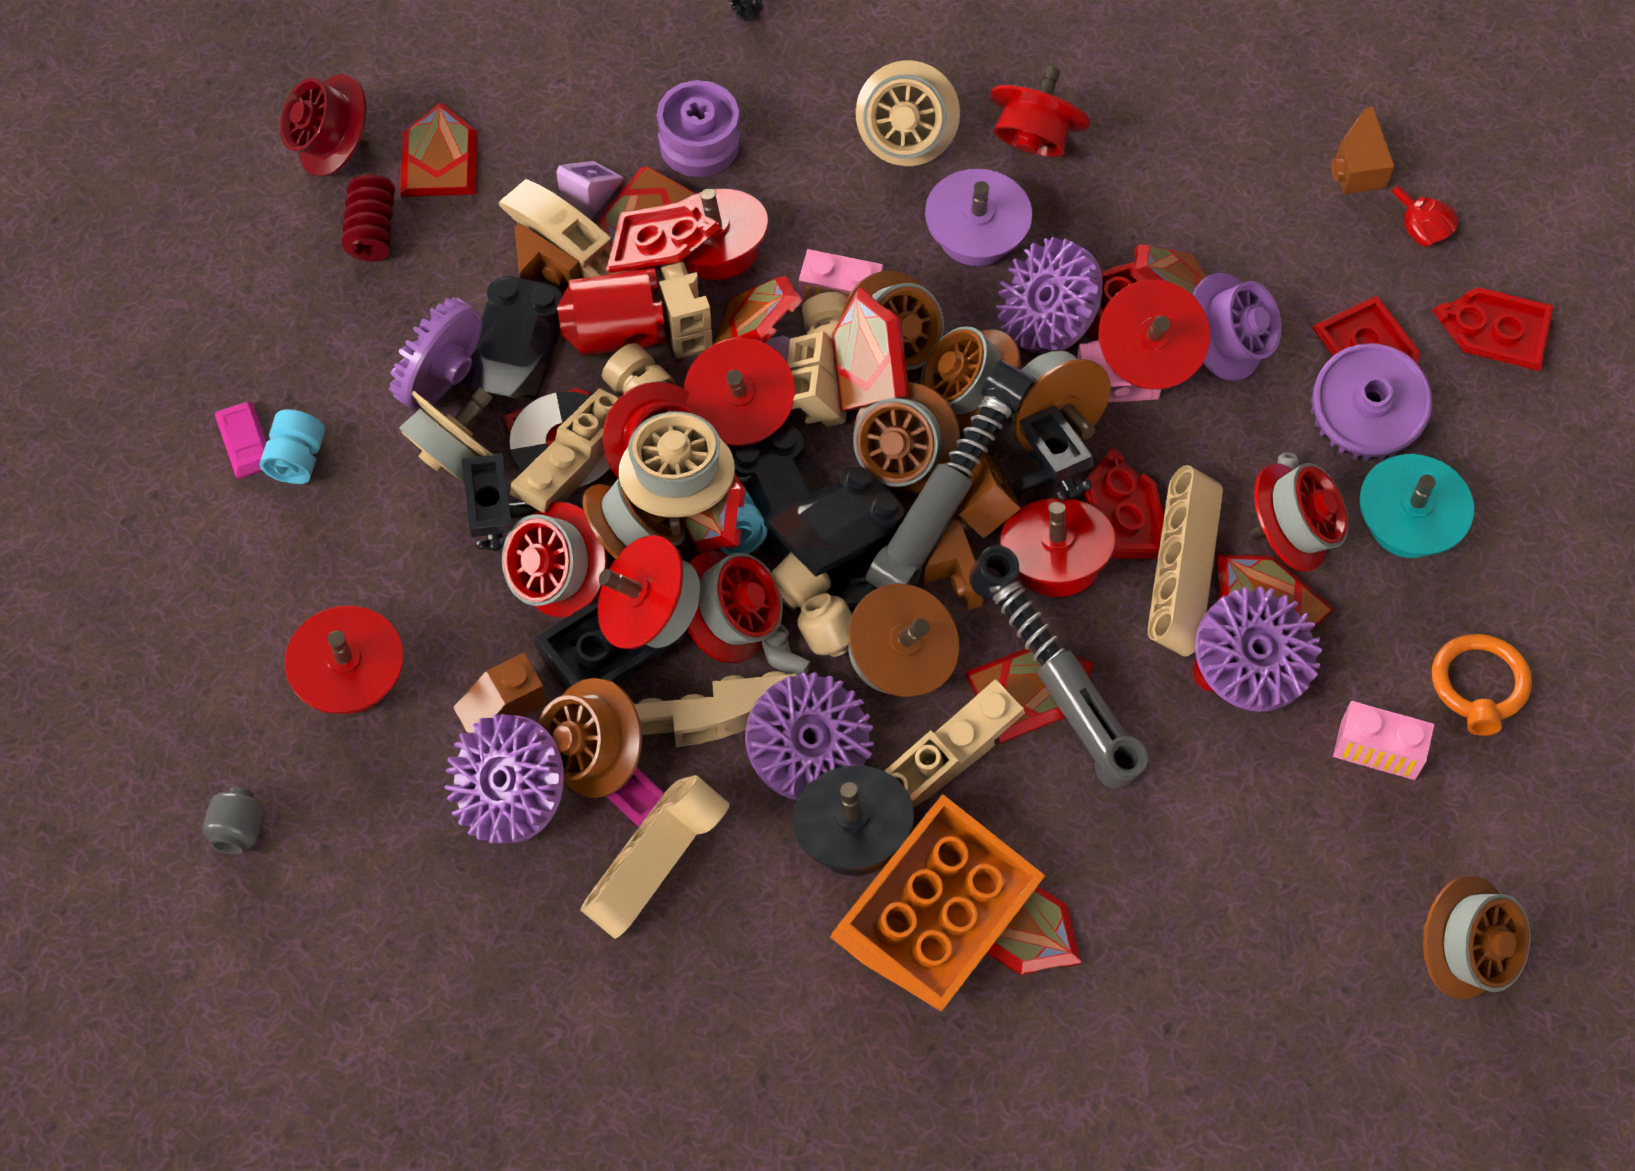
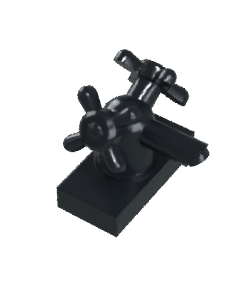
M1054 405L1020 420L1021 433L1034 450L1028 452V457L1032 461L1038 462L1039 469L1017 478L1013 483L1015 493L1020 495L1051 481L1052 483H1058L1061 492L1056 494L1060 501L1067 499L1079 500L1081 497H1084L1085 491L1089 490L1092 486L1090 479L1077 486L1072 476L1094 467L1093 456L1058 408Z
M503 453L462 459L471 537L486 536L487 540L475 542L477 549L499 551L503 548L506 537L503 538L502 533H509L513 530L511 519L530 516L537 509L523 501L509 503Z

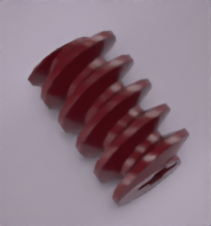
M375 174L361 175L351 180L347 186L346 209L344 212L345 221L342 227L341 244L344 251L355 259L379 262L387 258L390 253L388 245L391 242L392 207L395 202L393 195L396 189L394 183L389 178Z

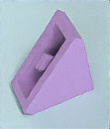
M595 161L559 165L556 172L560 198L591 220L624 180V177Z

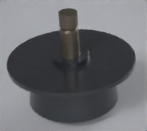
M845 766L823 773L804 788L796 801L793 811L794 833L802 849L812 859L825 865L832 871L848 876L866 875L884 867L909 837L914 821L912 801L904 786L890 774L867 766Z

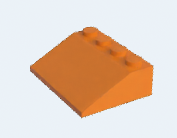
M942 794L838 924L830 938L865 966L939 1011H942L1045 875Z

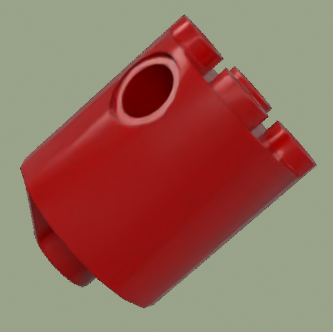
M655 268L569 280V286L557 305L561 335L580 352L581 357L617 352L622 347L632 343H637L643 348L665 344L664 318L661 301H658L657 296L658 286Z

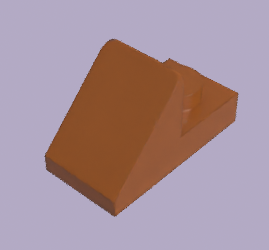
M521 223L514 227L520 278L535 281L543 274L551 284L555 286L561 284L565 288H568L569 280L581 278L580 265L577 259Z
M960 519L950 523L925 566L924 584L950 577L955 597L957 599L962 597L966 609L971 610L982 607L984 598L977 595L969 583V574L976 562Z

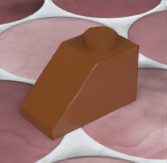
M1373 107L1365 108L1340 143L1336 158L1331 162L1332 177L1335 182H1340L1343 194L1387 188L1392 175L1394 164Z
M983 452L979 458L981 464H975L972 469L973 476L967 477L973 485L954 514L955 519H960L962 527L966 531L973 528L983 539L1021 509L1003 469L986 452Z
M523 652L487 670L453 708L466 733H472L474 729L471 724L479 723L480 718H493L494 714L525 717L547 706L543 684Z

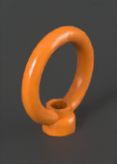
M1467 634L1456 637L1438 651L1432 664V682L1436 693L1447 707L1467 718V729L1474 735L1490 736L1501 731V720L1517 713L1525 705L1531 693L1532 675L1525 658L1512 645L1494 636ZM1470 650L1488 651L1501 657L1510 666L1515 677V687L1512 694L1506 700L1497 704L1490 699H1478L1473 702L1464 699L1454 690L1449 680L1448 670L1452 660L1459 654Z

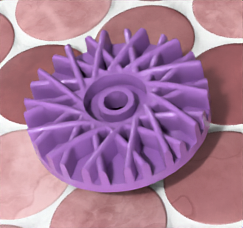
M1052 237L1051 240L1044 239V247L1032 243L1031 250H1024L1029 258L1025 262L1015 258L1013 259L1015 268H1008V272L1015 275L1012 282L1001 281V285L1006 289L999 291L998 294L1006 299V304L996 305V308L1001 311L998 314V318L1006 324L1001 326L1000 329L1006 332L1015 341L1017 346L1034 354L1042 355L1051 351H1063L1077 342L1091 326L1101 303L1103 283L1101 270L1096 259L1088 250L1067 239H1064V241L1056 237Z
M452 297L451 300L446 298L444 305L438 304L436 309L431 308L430 322L426 319H421L420 327H413V330L419 334L418 340L414 342L406 340V346L399 350V353L404 358L399 363H395V367L390 372L395 379L390 383L389 390L394 393V398L413 410L423 409L411 394L413 391H416L433 405L442 398L452 385L460 383L470 370L472 364L470 357L476 350L480 339L482 320L476 309L459 298Z
M1381 344L1355 345L1334 355L1321 369L1313 387L1311 414L1315 413V426L1321 427L1320 436L1323 437L1326 434L1331 440V447L1339 446L1338 452L1343 454L1345 450L1353 453L1352 458L1354 459L1361 455L1363 461H1368L1370 457H1379V461H1382L1386 456L1388 458L1394 457L1401 450L1405 452L1409 446L1415 444L1418 437L1424 431L1432 411L1431 387L1420 366L1405 353ZM1367 397H1372L1376 399L1377 402H1373L1369 400Z
M1244 587L1241 591L1234 590L1228 596L1220 598L1202 618L1195 638L1197 663L1209 686L1227 702L1242 709L1258 712L1282 708L1303 694L1310 687L1308 686L1309 683L1318 674L1316 670L1319 668L1320 663H1316V657L1322 651V648L1315 646L1319 643L1320 638L1313 639L1310 632L1315 627V623L1305 622L1309 615L1304 613L1300 616L1294 609L1298 602L1293 601L1288 604L1287 595L1277 598L1272 596L1274 589H1269L1264 593L1263 587H1258L1254 591H1248V587Z
M801 673L793 677L788 676L764 691L754 703L748 716L745 743L749 760L761 780L772 790L787 798L797 800L804 788L823 773L845 766H864L865 761L872 755L869 748L873 746V741L869 742V732L873 730V726L867 724V720L870 718L869 714L864 715L860 708L863 701L861 699L855 700L854 696L856 693L853 690L849 692L841 686L843 684L842 681L833 682V677L831 676L823 678L817 676L818 673L810 675ZM804 731L810 734L812 744L805 742L803 738Z
M494 714L493 718H480L479 723L471 724L474 731L472 733H461L459 736L462 742L454 744L455 747L461 749L459 756H450L447 759L454 766L446 769L447 774H454V784L445 785L446 790L454 791L447 797V800L449 802H457L459 807L458 810L452 812V815L460 817L458 821L460 825L470 826L471 829L467 833L469 835H477L478 840H489V843L505 844L523 842L542 831L557 810L562 796L564 781L560 752L551 735L532 719L505 714Z

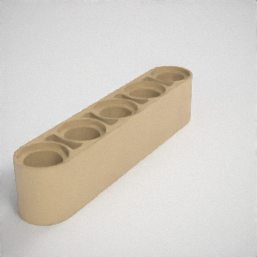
M1189 465L1179 468L1170 480L1148 622L1149 638L1183 657L1195 652L1197 629L1207 611L1223 495L1221 483Z

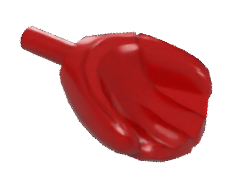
M1396 185L1391 190L1407 207L1404 212L1405 229L1419 245L1430 247L1450 237L1456 231L1459 223L1458 217L1454 209L1439 200L1422 196L1414 201L1399 185Z

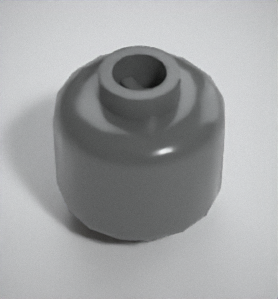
M231 787L228 792L217 793L211 798L203 822L202 832L205 838L210 840L209 845L213 849L226 854H241L244 849L253 847L257 842L265 810L262 804L254 799L253 792L241 787Z

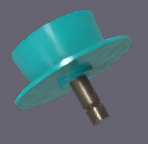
M1404 454L1380 462L1366 476L1360 491L1359 503L1361 514L1374 539L1385 550L1400 557L1420 558L1439 554L1453 548L1466 536L1474 517L1472 494L1462 477L1447 464L1424 455Z

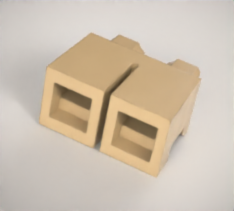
M683 262L664 266L661 268L663 281L659 282L664 326L675 359L702 353L713 344L710 306L706 296L699 297L697 272L688 274Z
M824 331L791 338L787 363L795 382V396L792 409L801 408L806 413V424L819 421L827 427L843 424L846 421L847 412H841L833 340Z

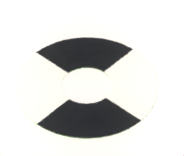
M557 392L543 396L524 408L516 418L510 434L511 454L522 472L547 449L546 435L548 431L555 425L564 423L591 396L578 392ZM605 455L602 456L579 487L597 480L610 469Z

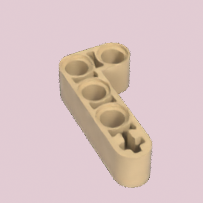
M697 775L676 781L662 795L582 904L581 911L614 939L618 938L633 923L695 836L710 831L722 819L729 808V802Z

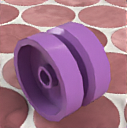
M694 80L680 83L673 87L660 100L657 110L659 148L663 160L671 169L685 176L706 177L716 175L728 168L738 156L740 146L739 109L736 99L726 88L714 82Z

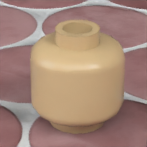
M792 552L772 571V575L781 593L782 602L793 611L797 607L801 609L807 600L825 593L831 586L830 577L826 572L815 577Z
M826 593L819 594L803 604L798 617V628L809 648L815 654L837 657L848 651V632L852 613L847 603L841 597L831 596Z

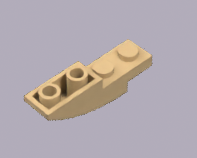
M526 179L499 201V206L517 223H521L577 259L580 265V274L584 278L614 274L607 271L612 249L610 246L611 238L579 210L553 192Z
M599 388L557 428L555 441L511 483L510 495L543 513L548 510L551 503H555L557 500L565 502L604 455L602 437L605 420L610 409L619 398Z
M775 671L766 673L762 677L754 678L731 675L722 678L721 681H712L713 697L691 694L682 697L680 700L662 701L658 698L644 699L638 704H634L639 714L642 735L674 732L676 747L714 741L746 730L750 711L762 693L775 683L788 676H796V674L786 675L784 672Z
M995 679L935 733L930 730L884 772L893 776L904 786L914 808L934 795L994 747V740L1025 713L1024 708Z

